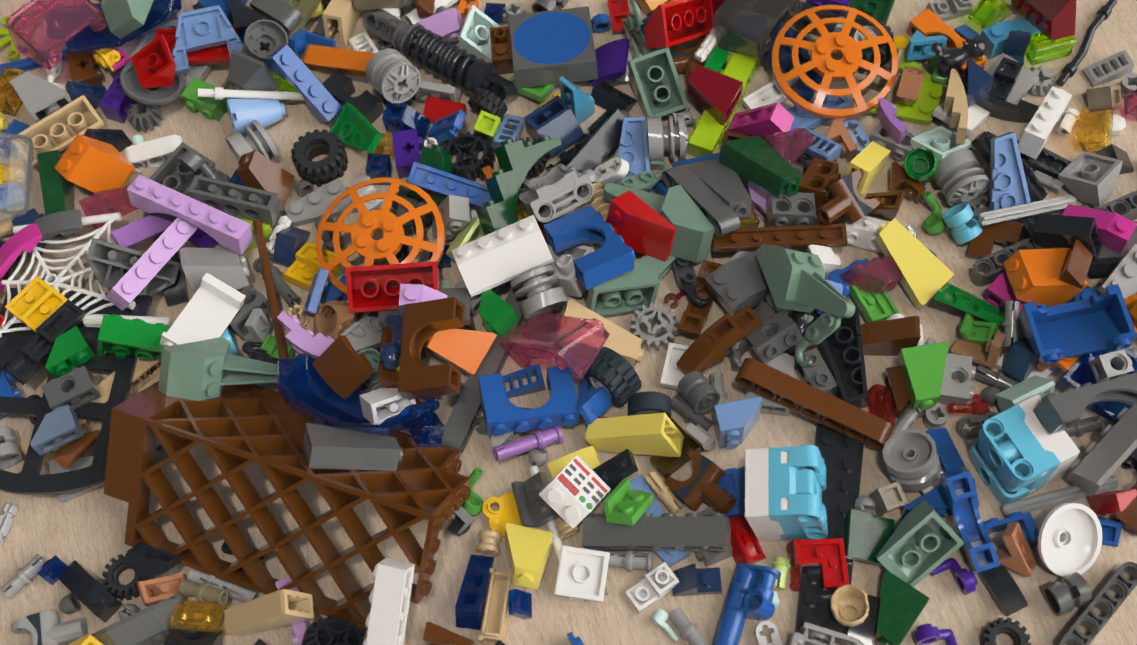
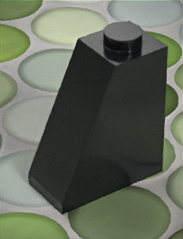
M1039 214L1037 223L1035 222L1032 227V235L1035 236L1039 246L1048 249L1070 248L1075 239H1078L1093 255L1091 262L1097 263L1103 244L1095 218Z

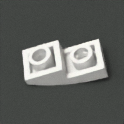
M666 562L646 574L645 579L625 591V595L640 614L672 590L679 583V580Z

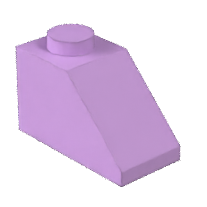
M454 7L417 22L423 25L426 30H431L435 35H440L443 39L451 42L459 40L458 37L464 25L461 13Z
M400 284V316L404 314L405 304L447 298V295L425 285Z

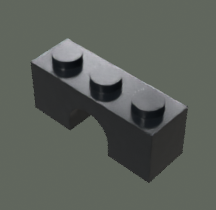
M338 69L322 83L341 105L342 109L346 102L353 104L371 124L384 113L381 100L368 90H365L357 97H351L356 92L352 79Z

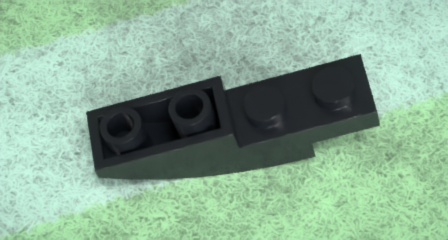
M627 448L594 468L593 471L611 488L606 494L609 495L624 478L637 472L638 468L633 453Z

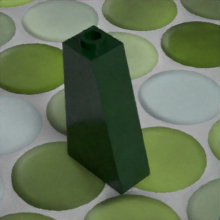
M753 136L722 142L719 158L721 163L779 198L798 194L802 175L763 138Z
M58 150L37 154L45 216L75 209L74 183L66 180L54 168L62 157ZM60 234L54 236L55 239L66 238L65 236H62Z

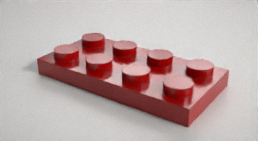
M177 28L157 29L156 38L161 34L164 35L172 54L176 44ZM228 44L187 52L189 65L230 63Z

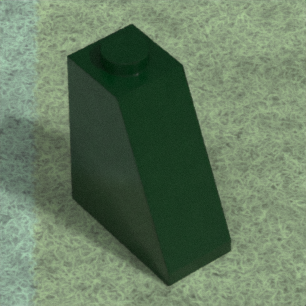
M432 144L431 147H423L419 160L420 164L453 174L451 153L445 152L444 147ZM421 188L432 198L437 206L447 197ZM413 190L410 191V196L425 201L418 193Z
M886 570L880 582V598L873 638L877 640L878 645H900L930 598Z

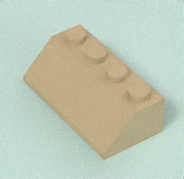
M82 95L15 135L12 139L31 167L34 168L38 165V153L54 150L60 152L71 144L77 134L84 136L87 128L98 129L105 124L86 97Z

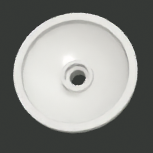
M1065 503L1054 508L1043 521L1038 536V550L1043 564L1052 573L1062 577L1074 572L1082 574L1087 571L1097 559L1102 545V529L1098 517L1090 508L1078 503Z

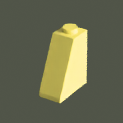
M874 141L867 145L850 162L845 173L847 175L862 168L865 174L861 176L862 178L858 182V191L862 197L883 170L891 152Z
M506 523L505 548L514 585L538 590L552 551L553 532Z

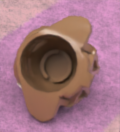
M344 300L328 301L320 305L316 311L313 333L316 336L321 332L325 337L330 336L335 341L345 330L360 319L357 312L349 313L348 303Z

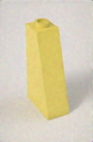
M894 218L890 223L885 221L877 229L879 234L875 240L912 303L919 310L954 273Z
M665 413L597 418L588 425L585 431V440L590 446H594L596 451L621 453L628 448L633 454L680 457L684 439L682 433Z

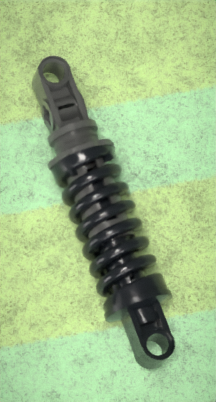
M384 11L370 12L363 16L362 23L366 30L392 43V46L400 49V53L408 60L414 61L417 65L423 66L426 70L432 71L437 76H441V78L448 80L451 84L458 85L460 89L466 90L471 96L478 87L494 93L501 101H506L516 96L517 88L515 84L496 74L494 63L485 62L482 58L477 59L475 54H468L466 49H460L457 44H451L449 40L442 39L440 35H434L431 30H426L420 23L412 26L410 23L402 22Z

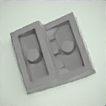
M1002 53L986 72L994 77L995 71L1003 57L1014 61L1017 60ZM1024 65L1007 102L1015 105L1039 80V77Z

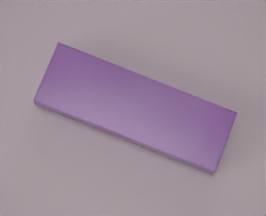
M153 213L111 231L110 237L117 245L133 248L162 235L175 219L169 214Z

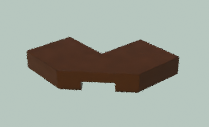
M1005 221L983 228L982 232L970 241L967 257L981 259L992 254L995 242L1009 245L1019 242L1023 223Z

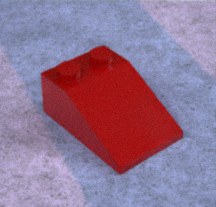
M630 190L612 199L606 223H610L614 232L617 235H621L624 243L628 247H632L634 251L664 262L667 261L677 228Z

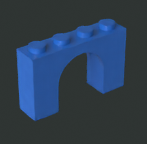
M591 205L544 225L546 241L552 246L556 254L582 243L602 245L598 250L573 260L576 278L586 290L635 269L633 260L635 259V253L632 247H628L624 243L621 235H617L611 224L606 223L601 213L596 212Z
M570 365L547 367L546 382L550 399L543 406L536 409H522L513 405L508 400L502 373L479 376L478 389L487 436H500L510 432L523 433L533 429L545 430L555 426L578 424L580 410L578 408V398Z

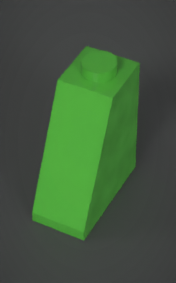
M947 341L901 349L897 359L912 409L928 410L936 405L941 393L949 346Z

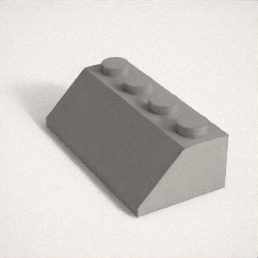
M1136 403L1130 409L1125 407L1116 416L1119 420L1116 425L1112 426L1109 424L1100 435L1104 438L1099 443L1093 441L1084 451L1088 455L1083 460L1078 458L1069 467V470L1072 472L1068 479L1088 496L1092 497L1137 448Z

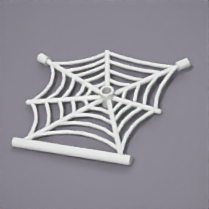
M121 212L81 217L82 226L99 223L105 224L101 228L77 238L55 241L45 240L39 241V243L65 244L90 236L99 239L106 229L107 241L112 243L110 227L114 221L122 220ZM31 224L14 226V234ZM92 238L88 243L63 250H49L36 246L33 249L31 261L25 273L19 280H13L24 263L27 251L23 250L22 258L14 273L8 280L1 281L2 285H6L7 304L11 301L9 285H17L18 293H20L21 285L27 286L37 276L40 267L43 268L40 278L43 279L46 274L44 282L50 287L55 288L59 293L63 288L66 289L61 293L63 296L71 290L77 292L69 298L70 301L80 294L87 295L75 305H81L92 296L97 298L80 308L83 311L101 300L110 301L105 297L106 295L99 281L98 285L101 294L94 292L92 283L94 272L91 267L85 268L80 259L85 252L88 254ZM81 249L74 256L54 260L43 258L38 252L39 250L45 253L61 254ZM36 256L38 260L36 270L29 280H24L29 274ZM70 261L67 266L51 267L45 264V262L61 263ZM78 261L82 270L74 272L71 267ZM49 270L62 271L58 275H56L54 273H51ZM91 272L89 290L82 289L84 274ZM80 276L78 279V287H75L74 281L76 277ZM71 279V285L62 283ZM110 301V303L101 305L86 314H93L114 304ZM132 301L126 308L133 310L136 305L135 301ZM6 310L5 320L0 327V338L3 333L31 330L29 327L8 329L12 324L22 322L15 316L7 322L9 311Z

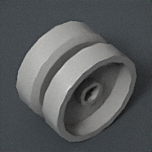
M902 430L892 435L885 442L882 451L889 478L893 483L899 481L903 490L914 492L924 490L937 481L941 473V464L935 441L929 434L922 430Z

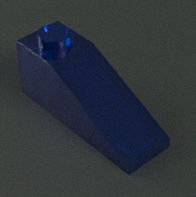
M471 554L455 605L456 627L474 630L481 629L491 580L489 572L490 568L494 566V557Z

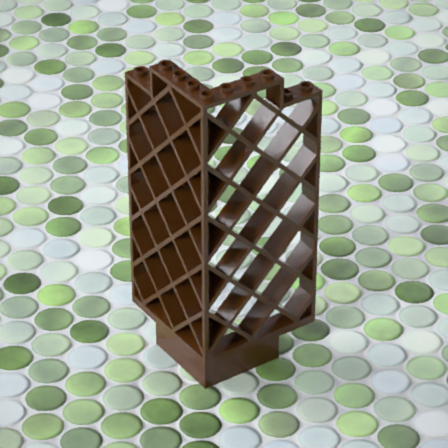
M158 381L112 408L104 494L129 503L124 544L134 547L142 542L182 556V561L179 564L266 595L281 589L289 590L296 586L299 592L312 594L314 612L327 617L331 615L334 619L339 615L342 620L349 618L351 624L356 623L358 628L368 631L366 619L371 611L372 604L369 602L368 596H370L374 588V583L361 588L344 561L360 553L373 573L376 564L385 559L376 544L393 536L408 561L415 564L414 573H419L417 584L412 583L410 602L419 604L424 596L427 597L432 588L430 576L436 567L434 556L441 542L438 539L439 532L442 530L444 523L451 520L453 513L459 511L462 503L467 501L471 494V487H469L470 477L458 474L462 465V461L459 460L461 451L379 424L374 426L367 420L256 384L224 385L219 397L196 401L164 395L158 390ZM305 423L394 437L397 439L399 447L403 449L402 461L398 462L397 471L309 468L302 446ZM156 439L159 440L169 455L157 463L154 462ZM200 443L204 445L221 471V474L209 481L189 452L190 449ZM170 461L174 463L192 490L181 497L177 495L160 469L161 466ZM254 462L259 464L276 490L261 499L243 471V468ZM224 479L227 480L245 508L232 516L212 487ZM311 480L331 508V510L318 517H315L297 489ZM152 491L162 508L149 514L150 494ZM196 496L214 526L203 532L183 504ZM278 498L282 499L299 526L284 534L266 506ZM366 500H370L387 526L386 529L373 536H370L353 510L354 506ZM166 513L185 542L179 545L168 541L154 519ZM250 515L268 543L255 551L236 523ZM334 517H337L354 544L340 553L321 526V524ZM427 519L429 522L424 549H422L409 527ZM219 532L237 560L230 563L220 559L206 538ZM302 534L306 536L322 561L307 569L290 543L291 540ZM272 550L292 579L279 589H277L275 584L279 580L272 578L259 558ZM328 570L345 597L338 601L326 597L313 577Z

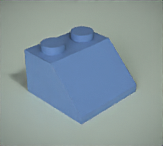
M761 396L714 405L713 426L719 449H734L743 444L759 420L762 403Z

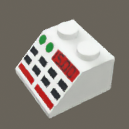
M576 455L542 489L539 496L572 528H575L611 488Z

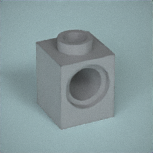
M1125 349L1100 355L1089 363L1097 383L1105 378L1111 380L1123 373L1129 375L1134 371L1132 360L1127 355ZM1111 363L1115 365L1116 370L1111 366Z

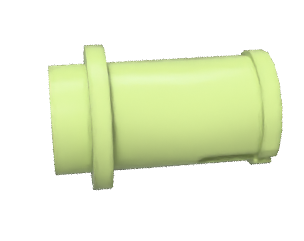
M775 557L772 566H774L773 569L781 573L778 590H785L788 569H791V565H789L790 560L781 557ZM776 579L773 589L776 588L778 579Z

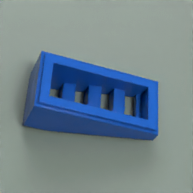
M540 364L502 376L504 388L505 383L509 382L510 391L506 392L505 388L508 399L546 390ZM536 376L537 381L532 382L531 377ZM527 378L528 384L523 385L522 379ZM518 380V388H515L513 381Z

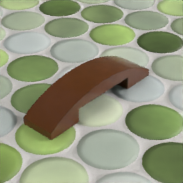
M703 260L697 275L696 294L700 299L705 300L710 296L705 278L723 264ZM689 300L677 331L699 337L706 324L713 302L707 306H698Z

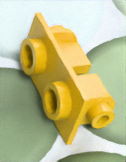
M104 46L100 50L92 48L95 53L93 55L95 61L100 66L102 65L104 69L108 68L114 71L112 65L120 60V53L109 46Z

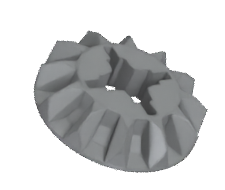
M1041 66L1038 68L1031 67L1030 70L1038 77H1042L1043 83L1040 85L1038 80L1028 92L1044 96L1049 93L1052 86L1056 88V73H1051L1049 68L1042 69Z

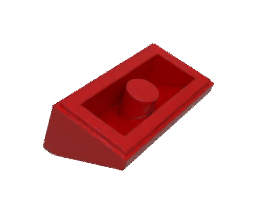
M427 96L422 121L434 123L436 120L459 110L467 114L466 105L460 102Z
M1137 490L1108 491L1088 497L1091 510L1096 515L1121 513L1137 496Z
M745 516L730 518L732 556L736 565L738 563L755 564L766 559Z

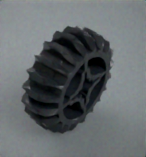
M459 131V136L446 140L445 145L442 146L445 152L451 153L453 175L476 182L477 178L483 180V168L490 166L493 169L496 160L494 147L489 139L486 140L484 135L479 136L476 132L471 134L469 131L466 134H462ZM480 152H482V153H483L482 158H481V159H478V157H479L478 154H479ZM455 155L457 156L456 161L453 163L452 158Z
M329 615L326 619L320 617L317 621H313L308 629L305 630L301 644L363 645L367 636H364V629H358L357 623L351 624L349 618L342 620L339 615L334 619Z

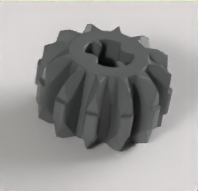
M136 101V104H130V109L127 110L128 122L137 132L142 130L146 133L148 129L153 131L154 126H160L159 121L163 120L160 105H147Z

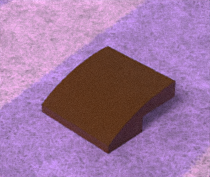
M345 335L339 336L313 362V366L324 381L343 399H348L375 372L363 353L357 354Z

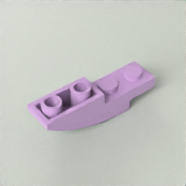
M283 311L277 316L281 326L288 332L285 338L290 347L312 362L334 342L333 338L330 336L325 337L321 332L315 336L308 328L304 330L300 326V321L294 315L288 316Z

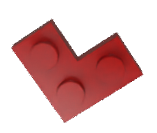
M843 538L794 540L795 567L820 566L823 590H836L838 587L849 584Z

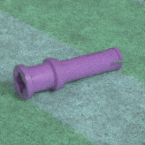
M559 426L543 431L538 429L528 437L493 447V456L498 462L529 450H543L548 445L563 443V434Z

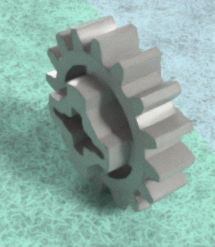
M651 302L649 308L642 305L641 312L635 310V317H631L632 325L630 326V331L633 335L642 339L641 346L647 344V350H650L651 346H655V349L659 350V345L667 348V341L672 343L675 341L674 335H678L677 327L679 326V320H675L676 313H670L669 306L663 309L662 303H659L658 307H654L653 302Z

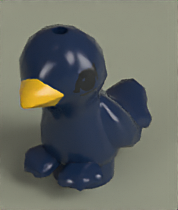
M387 315L385 322L392 330L391 344L389 345L385 342L384 345H381L379 361L386 370L399 371V358L401 357L400 338L403 332V322L400 315Z

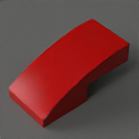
M607 0L613 33L625 32L622 20L626 19V16L630 13L628 0Z

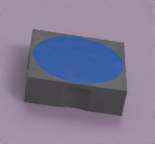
M589 6L509 16L513 69L517 89L557 83L561 76L570 82L598 79Z

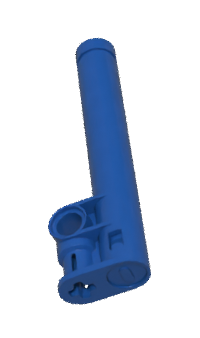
M738 563L736 565L712 645H738L746 619L766 621L773 616L775 612V606L772 602L774 596L773 587L776 579L781 577V573L778 570L753 564Z

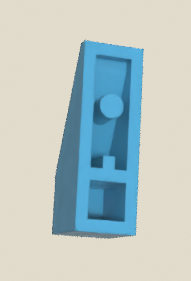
M1024 18L998 22L982 30L980 37L988 45L985 55L990 60L1002 54L1010 31L1031 32V39L1040 35L1041 32Z
M561 76L559 78L561 99L569 106L580 125L595 113V101L590 94H585L580 88Z

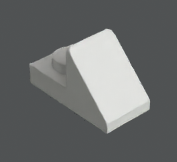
M360 175L345 187L348 189L360 182L370 180V177ZM373 185L357 190L360 197L379 193ZM375 199L364 204L368 211L378 210L381 208L384 199Z

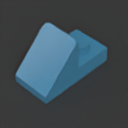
M916 30L909 40L905 60L931 59V55H936V53L931 51L933 43L938 42L945 49L948 38L944 35L925 37L919 30Z

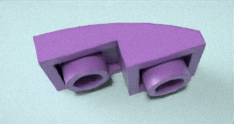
M880 97L876 109L878 119L887 134L897 144H900L905 139L907 127L903 121L896 118L898 109L895 108L894 104Z

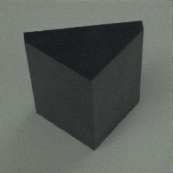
M224 0L227 19L234 28L249 26L257 20H264L242 1Z

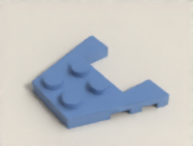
M219 5L179 13L175 36L176 44L172 53L176 64L175 75L190 72L187 52L228 44L229 55H231L233 49L242 53L243 44Z

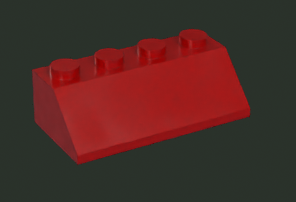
M674 0L658 5L644 27L647 48H666L710 34L709 32L715 27L712 0Z
M438 261L345 268L349 313L399 310L400 284L425 285L440 292Z

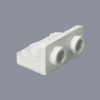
M864 216L860 220L849 224L846 219L847 245L883 253L875 238L879 234L877 229L886 220Z

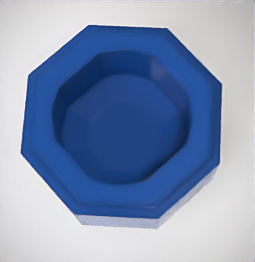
M607 14L593 16L591 20L592 29L595 32L601 33L609 30L611 26L610 17Z

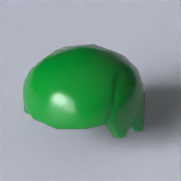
M919 147L908 153L904 159L903 167L909 177L914 180L923 181L931 178L936 172L938 161L932 150Z

